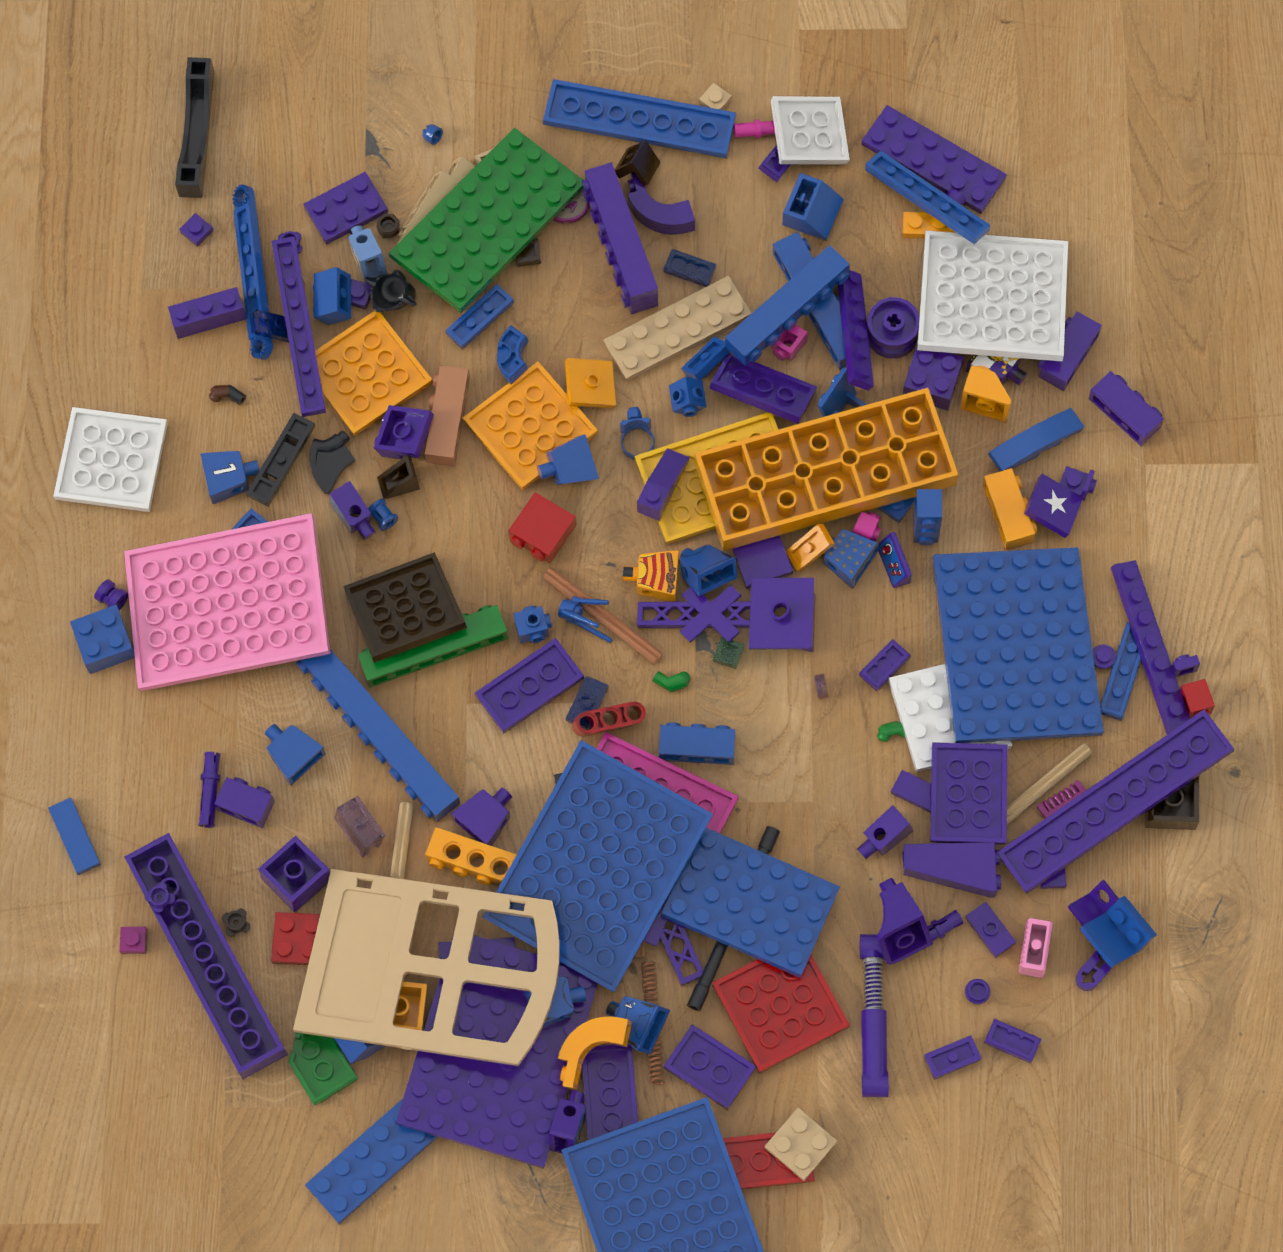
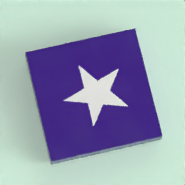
M1042 473L1038 477L1024 514L1066 538L1071 531L1083 497Z

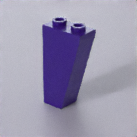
M995 842L904 844L902 850L903 875L995 898L997 890H1001V875H996V865H1000V856L997 853L999 850H995Z

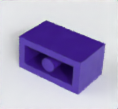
M226 777L214 805L217 811L263 829L275 801L271 792L266 788L257 786L255 789L248 786V782L235 777L233 780Z

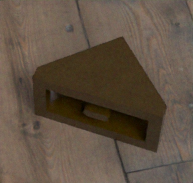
M410 455L405 456L377 477L383 499L420 490Z

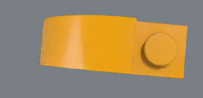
M598 1017L578 1026L567 1037L559 1052L558 1059L567 1062V1066H563L560 1076L563 1086L577 1090L584 1058L594 1047L602 1044L627 1047L632 1021L619 1017Z

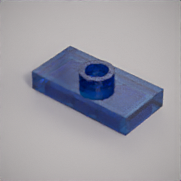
M672 249L663 272L707 287L715 272L716 264Z
M258 309L252 313L255 335L289 343L285 316Z
M586 676L565 718L566 721L572 724L579 714L599 709L609 685ZM581 718V728L589 730L590 722L585 718Z

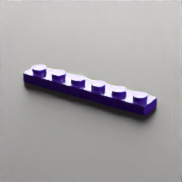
M850 270L849 278L842 285L838 284L848 384L869 391L874 386L862 276Z

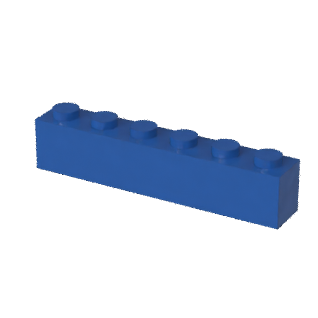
M798 232L773 243L772 254L788 281L814 259L809 252L811 248L807 239H802ZM832 291L825 300L820 299L815 304L808 317L838 369L841 370L847 366L839 296L835 297Z
M829 245L725 337V347L745 366L750 361L755 362L768 345L770 347L773 346L785 330L790 331L802 315H808L820 299L825 300L837 284L842 285L849 278L850 264Z

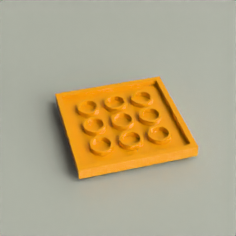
M376 310L315 350L323 396L354 437L383 418L389 405L400 406L433 384L432 378L382 314L376 312Z
M538 361L529 367L515 382L505 385L463 417V422L522 491L540 478L537 466L549 462L546 452L576 436L585 434L587 441H589L598 434L596 427L577 406L568 405L567 394Z

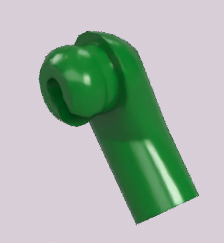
M658 671L653 677L652 682L669 692H675L687 687L691 678L685 671L671 677Z
M898 721L882 724L878 728L877 738L880 741L888 742L890 736L896 734L905 738L903 726Z

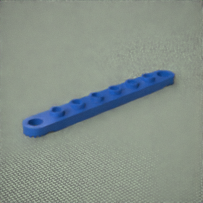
M241 184L233 191L235 194L232 195L234 196L232 200L235 206L233 212L248 337L251 340V355L254 358L266 360L272 353L273 342L255 194L252 187Z

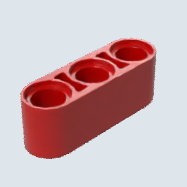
M633 701L586 711L579 714L573 720L572 729L576 735L586 737L632 727L639 724L645 718L646 710L641 703ZM628 708H633L637 711V720H632L628 717ZM605 713H609L614 717L613 725H608L604 722L603 716ZM581 718H585L590 722V730L581 728Z

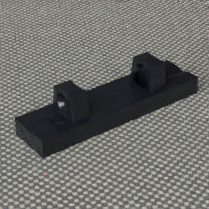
M295 413L292 414L247 491V497L269 507L315 428L314 422ZM267 475L275 478L276 481H271Z

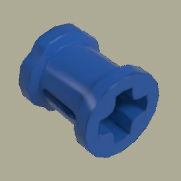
M384 499L375 501L368 508L371 516L380 524L379 528L381 531L388 530L398 521L397 514H393L389 510Z

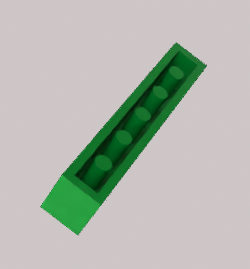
M498 605L481 607L478 612L470 615L468 613L462 614L467 626L466 629L374 663L368 647L362 650V653L358 654L369 688L507 640V629Z

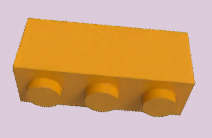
M1012 468L984 476L982 485L1005 550L1032 543L1035 533H1037L1035 521L1024 514L1028 501L1026 497L1022 498L1020 492L1022 485L1019 476L1014 475Z

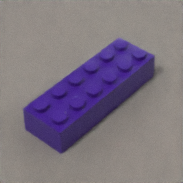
M612 162L585 170V180H582L583 196L586 203H590L591 218L593 223L598 225V237L601 245L605 244L607 251L605 252L609 266H613V278L616 286L621 288L622 294L620 296L624 308L629 307L632 315L657 307L658 287Z

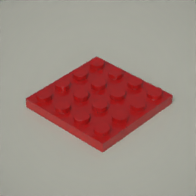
M810 955L800 978L757 959L712 982L717 996L759 1074L850 1027L812 955Z

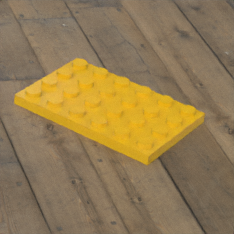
M767 412L635 456V462L644 486L667 448L689 457V461L662 518L658 521L666 545L716 529L695 466V453L779 430L772 413Z

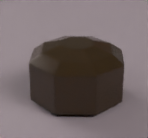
M383 214L377 219V231L383 238H393L399 233L400 222L394 214Z

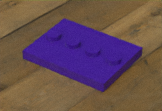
M932 742L930 843L995 842V845H1006L1008 745Z

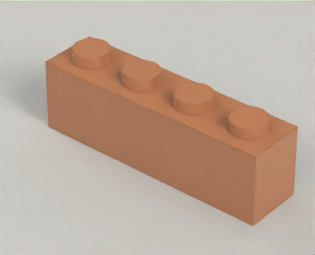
M440 365L439 373L434 374L433 387L436 388L435 395H431L429 409L432 410L434 417L428 431L427 440H425L421 451L422 454H425L426 463L455 466L470 381L469 369Z

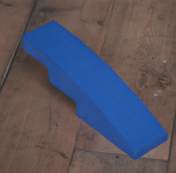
M1069 408L1012 437L989 451L988 455L999 471L1011 469L1037 458L1041 452L1059 445L1063 439L1081 432L1085 426L1073 409Z

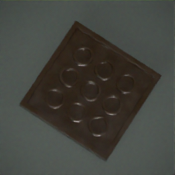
M435 552L343 586L374 663L467 628Z

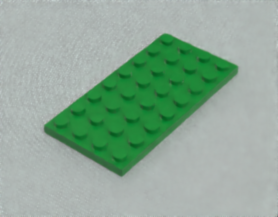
M514 127L389 252V257L461 313L584 189L583 179Z

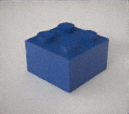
M117 605L70 621L84 664L90 674L135 658L132 643Z

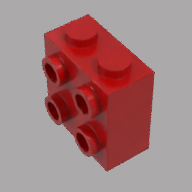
M535 492L508 530L510 542L519 549L524 547L530 551L535 559L551 563L576 527V516Z

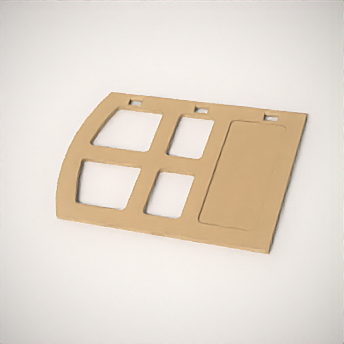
M331 869L293 1031L519 1066L543 1028L556 990L560 961V941L553 902L551 900ZM358 880L372 882L371 889L358 887ZM434 891L449 893L447 900L434 898ZM510 902L525 904L524 911L510 909ZM422 903L459 908L450 954L447 959L410 954L418 913ZM486 911L534 919L538 951L537 970L535 972L469 963L480 912ZM406 974L443 979L435 1022L431 1031L394 1026L399 997ZM465 983L490 985L532 993L526 1010L508 1042L501 1043L453 1035L462 988Z

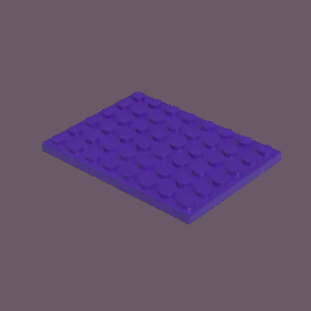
M474 935L469 963L535 972L537 970V954ZM451 940V944H450V947H449V950H448V954H447L446 959L449 957V954H450V949H451V945H452V940ZM559 961L558 977H567L569 989L583 986L586 1001L573 1004L574 1014L572 1017L542 1028L532 1048L519 1066L417 1051L395 1124L544 1169L551 1146L549 1142L551 1125L559 1101L565 1098L567 1088L563 1086V1081L560 1080L562 1068L567 1066V1062L558 1059L559 1052L567 1037L578 1026L587 1022L598 983ZM442 978L439 980L424 1031H431L433 1029L443 986ZM469 982L465 983L462 988L453 1035L501 1043L508 1042L528 1005L525 991Z

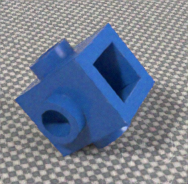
M684 377L669 385L673 412L683 414L685 417H692L707 407L703 381Z
M528 606L521 612L513 613L520 644L526 642L538 643L545 640V637H549L548 628H551L552 624L549 613L544 614L542 606Z

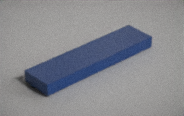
M1129 622L1126 623L1116 654V660L1100 705L1102 715L1121 721L1141 662Z

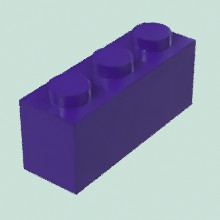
M237 287L168 306L178 339L246 320Z
M1076 312L1073 318L1068 317L1065 321L1063 361L1041 360L1038 368H1040L1039 378L1064 391L1100 335L1102 325L1079 312Z
M1110 371L1090 390L1088 399L1140 446L1147 442L1161 428L1164 420L1161 412L1155 407H1150L1138 391L1130 389L1124 378L1120 375H1115Z

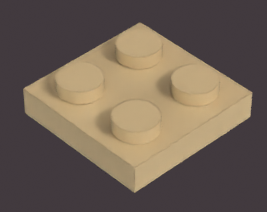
M797 1108L764 1148L802 1181H805L837 1144V1140L801 1109Z

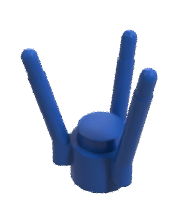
M575 596L571 600H562L558 610L560 618L566 619L567 622L573 623L609 643L613 641L612 638L591 627L598 628L599 624L583 617V607L580 606V604L608 605V600L585 599Z

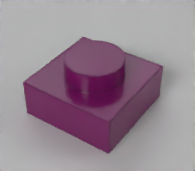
M121 927L119 952L121 954H146L147 928Z

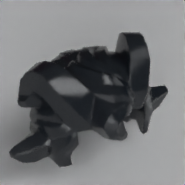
M394 270L391 274L379 275L378 277H365L364 280L371 286L372 308L376 309V312L383 313L384 311L400 310L405 306L417 305L415 301L416 290L406 281V277L400 270Z

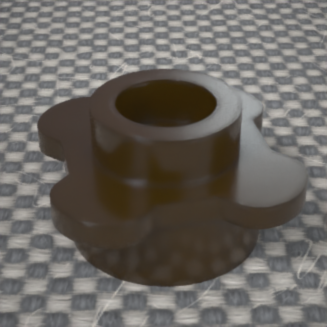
M240 908L237 911L227 912L223 915L222 920L226 923V933L228 936L232 937L236 933H246L250 930V924L246 920L247 912L244 909ZM236 920L239 921L237 925L234 924Z

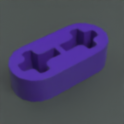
M1095 951L1076 975V984L1083 991L1095 989L1112 970L1106 963L1100 968L1096 967L1100 960L1098 951ZM1093 970L1095 974L1092 977V982L1094 983L1087 982L1084 984L1082 982L1084 978L1082 974L1087 976Z

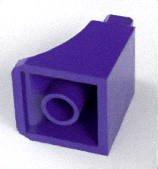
M893 878L880 883L883 922L876 938L884 960L890 965L896 964L933 945L924 915L902 882L896 884Z

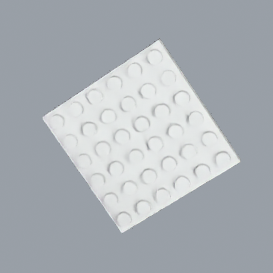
M925 231L917 350L1063 361L1068 241L984 235L977 243L973 244L958 233Z

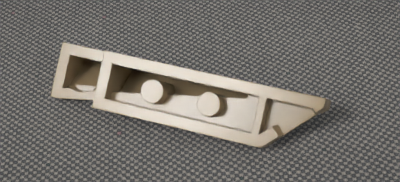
M461 157L453 161L448 172L442 170L434 174L399 230L398 235L400 238L396 245L475 165Z

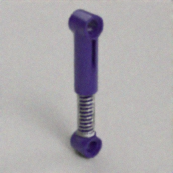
M860 934V959L863 960V971L865 972L863 974L865 976L863 978L865 981L863 983L865 985L863 987L865 989V995L863 996L865 998V1009L861 1011L862 1097H888L887 1011L883 1010L884 1007L881 1006L884 1004L881 1002L884 999L881 997L884 995L881 993L883 991L881 987L884 986L881 984L883 982L881 979L883 971L881 969L883 968L884 958L876 938L878 934Z

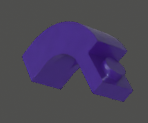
M635 172L630 173L631 179L627 180L630 191L628 193V205L633 215L641 224L655 232L669 235L695 231V218L689 200L675 204L659 203L649 196L645 186H643Z

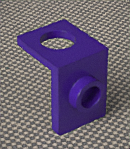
M1102 880L1089 894L1071 903L1068 908L1083 926L1106 913L1119 898L1106 881ZM1100 890H1104L1108 894V903L1101 899Z

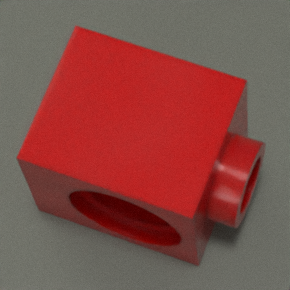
M1206 679L1181 685L1180 691L1189 718L1191 719L1204 709L1210 716L1215 705Z

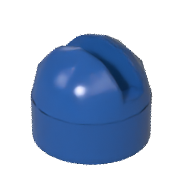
M434 124L427 125V129L422 131V136L428 143L435 145L440 141L443 130Z

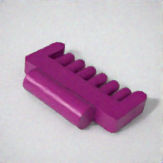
M1075 780L1074 785H1069L1070 790L1064 788V792L1059 791L1060 797L1054 794V799L1049 797L1048 801H1043V804L1038 803L1037 809L1044 819L1086 791L1079 780Z

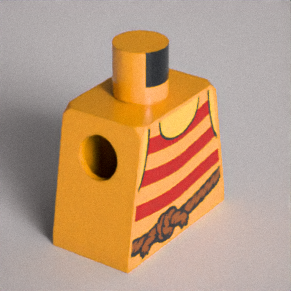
M679 551L640 554L638 567L624 566L623 581H636L637 594L676 602Z

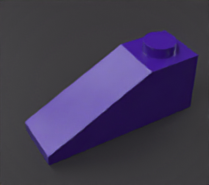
M668 448L666 449L637 501L638 513L658 521L661 520L689 461L688 456Z

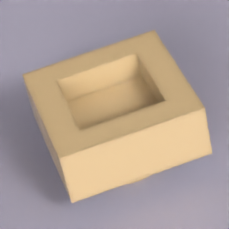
M713 83L699 98V104L703 107L723 110L732 100V95Z

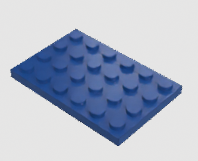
M706 828L675 883L661 916L800 978L840 886Z

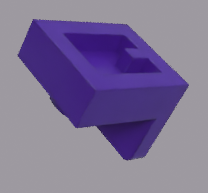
M1066 466L1060 484L1080 495L1085 500L1088 493L1093 494L1097 480L1093 479L1095 471L1090 470L1089 474Z

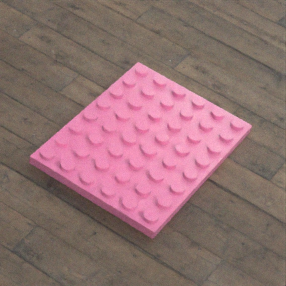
M312 513L124 551L137 685L140 691L331 654L315 518Z

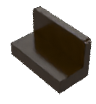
M644 140L626 149L615 168V172L619 179L635 172L643 186H646L650 183L660 165V160L648 142Z

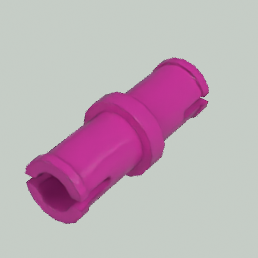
M760 119L749 123H734L733 127L735 138L751 136L761 138L763 135H775L774 121L760 122Z

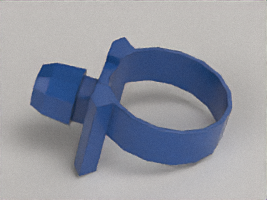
M631 407L627 411L628 420H623L620 423V432L623 433L621 436V447L627 457L635 460L636 455L627 452L623 446L625 436L635 429L647 432L653 440V445L649 451L654 450L655 438L650 431L651 419L647 417L642 418L641 410L638 407Z

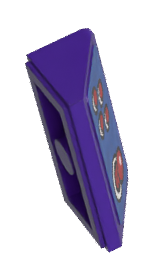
M891 532L878 543V551L892 587L898 588L911 582L912 573L896 533Z

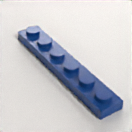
M878 152L865 164L867 172L971 243H977L989 232L990 224L884 152Z

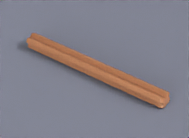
M549 568L544 574V579L569 599H572L573 596L593 599L554 568ZM580 604L587 613L653 664H656L663 655L659 649L602 605Z

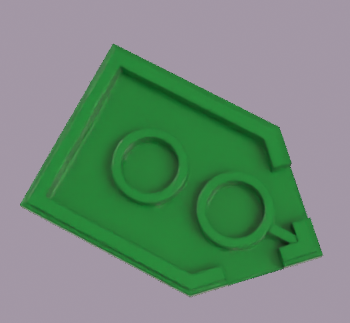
M296 1032L288 1063L314 1106L358 1080L334 1038Z

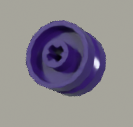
M888 297L877 302L871 308L867 321L870 348L876 354L885 358L897 359L909 354L915 348L918 341L920 316L917 309L909 301L898 297Z

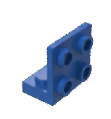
M1126 896L1119 898L1106 913L1080 928L1087 940L1111 968L1141 952L1157 935Z

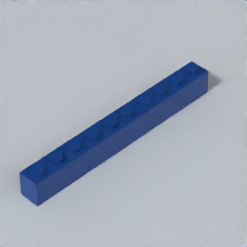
M331 649V654L298 660L296 665L304 675L307 672L313 678L311 682L319 692L324 691L329 696L326 700L334 710L339 708L344 714L342 718L350 728L354 726L360 732L357 736L365 746L370 744L375 750L373 754L381 764L386 762L391 768L389 770L390 775L396 782L401 780L405 784V792L413 801L417 798L422 804L420 809L428 819L433 817L436 822H439L460 805L458 795Z

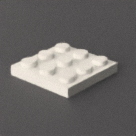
M772 97L771 107L780 164H848L850 159L840 97Z

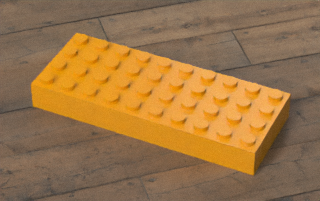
M929 388L695 453V466L723 551L916 497L917 489H945L957 485L958 472Z

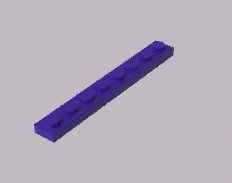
M294 236L273 240L272 247L302 417L326 413L296 239Z
M1134 560L1114 564L1111 567V571L1166 734L1168 735L1190 718L1137 562Z

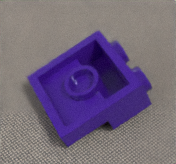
M389 405L386 414L383 416L379 434L375 438L374 449L382 457L403 459V456L410 455L411 457L419 458L434 414L429 410Z

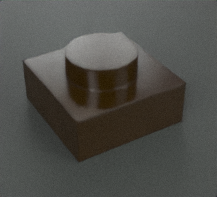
M538 238L533 239L516 257L517 267L541 264Z

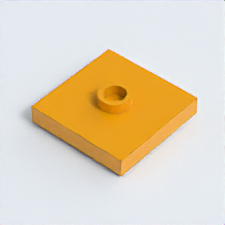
M567 358L565 360L568 405L612 409L616 406L612 361Z

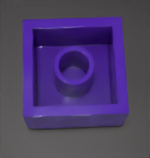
M917 344L904 384L903 394L929 388L934 406L949 411L964 357L946 352L917 350Z
M296 835L258 868L261 879L294 913L328 884L330 876L329 868Z

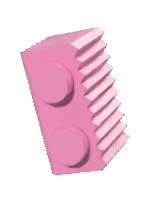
M1033 918L1027 920L1018 970L1020 974L1043 978L1047 964L1052 922Z

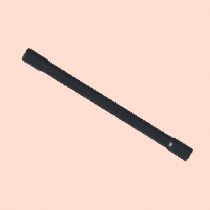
M767 826L759 842L758 851L769 855L775 846L780 831L774 827ZM716 941L702 975L687 1003L689 1008L701 1011L708 996L709 988L728 948L727 945Z

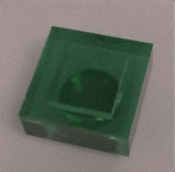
M721 637L713 657V662L737 669L744 644L733 640L728 643Z

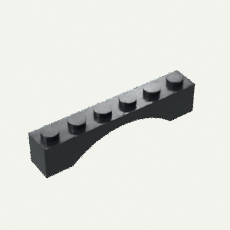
M188 57L184 134L175 181L179 197L203 198L215 72L211 58Z

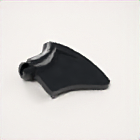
M340 431L326 440L314 438L310 448L311 470L317 484L325 494H329L332 491L341 472L355 462L353 455L345 446V443L350 440L345 431Z

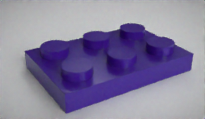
M366 171L303 204L326 245L350 233L353 227L364 226L383 214L389 213L387 206Z
M692 1024L665 1063L664 1069L728 1110L756 1069V1066Z

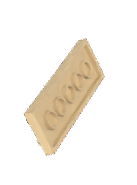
M728 275L603 339V344L627 382L742 323L752 313Z

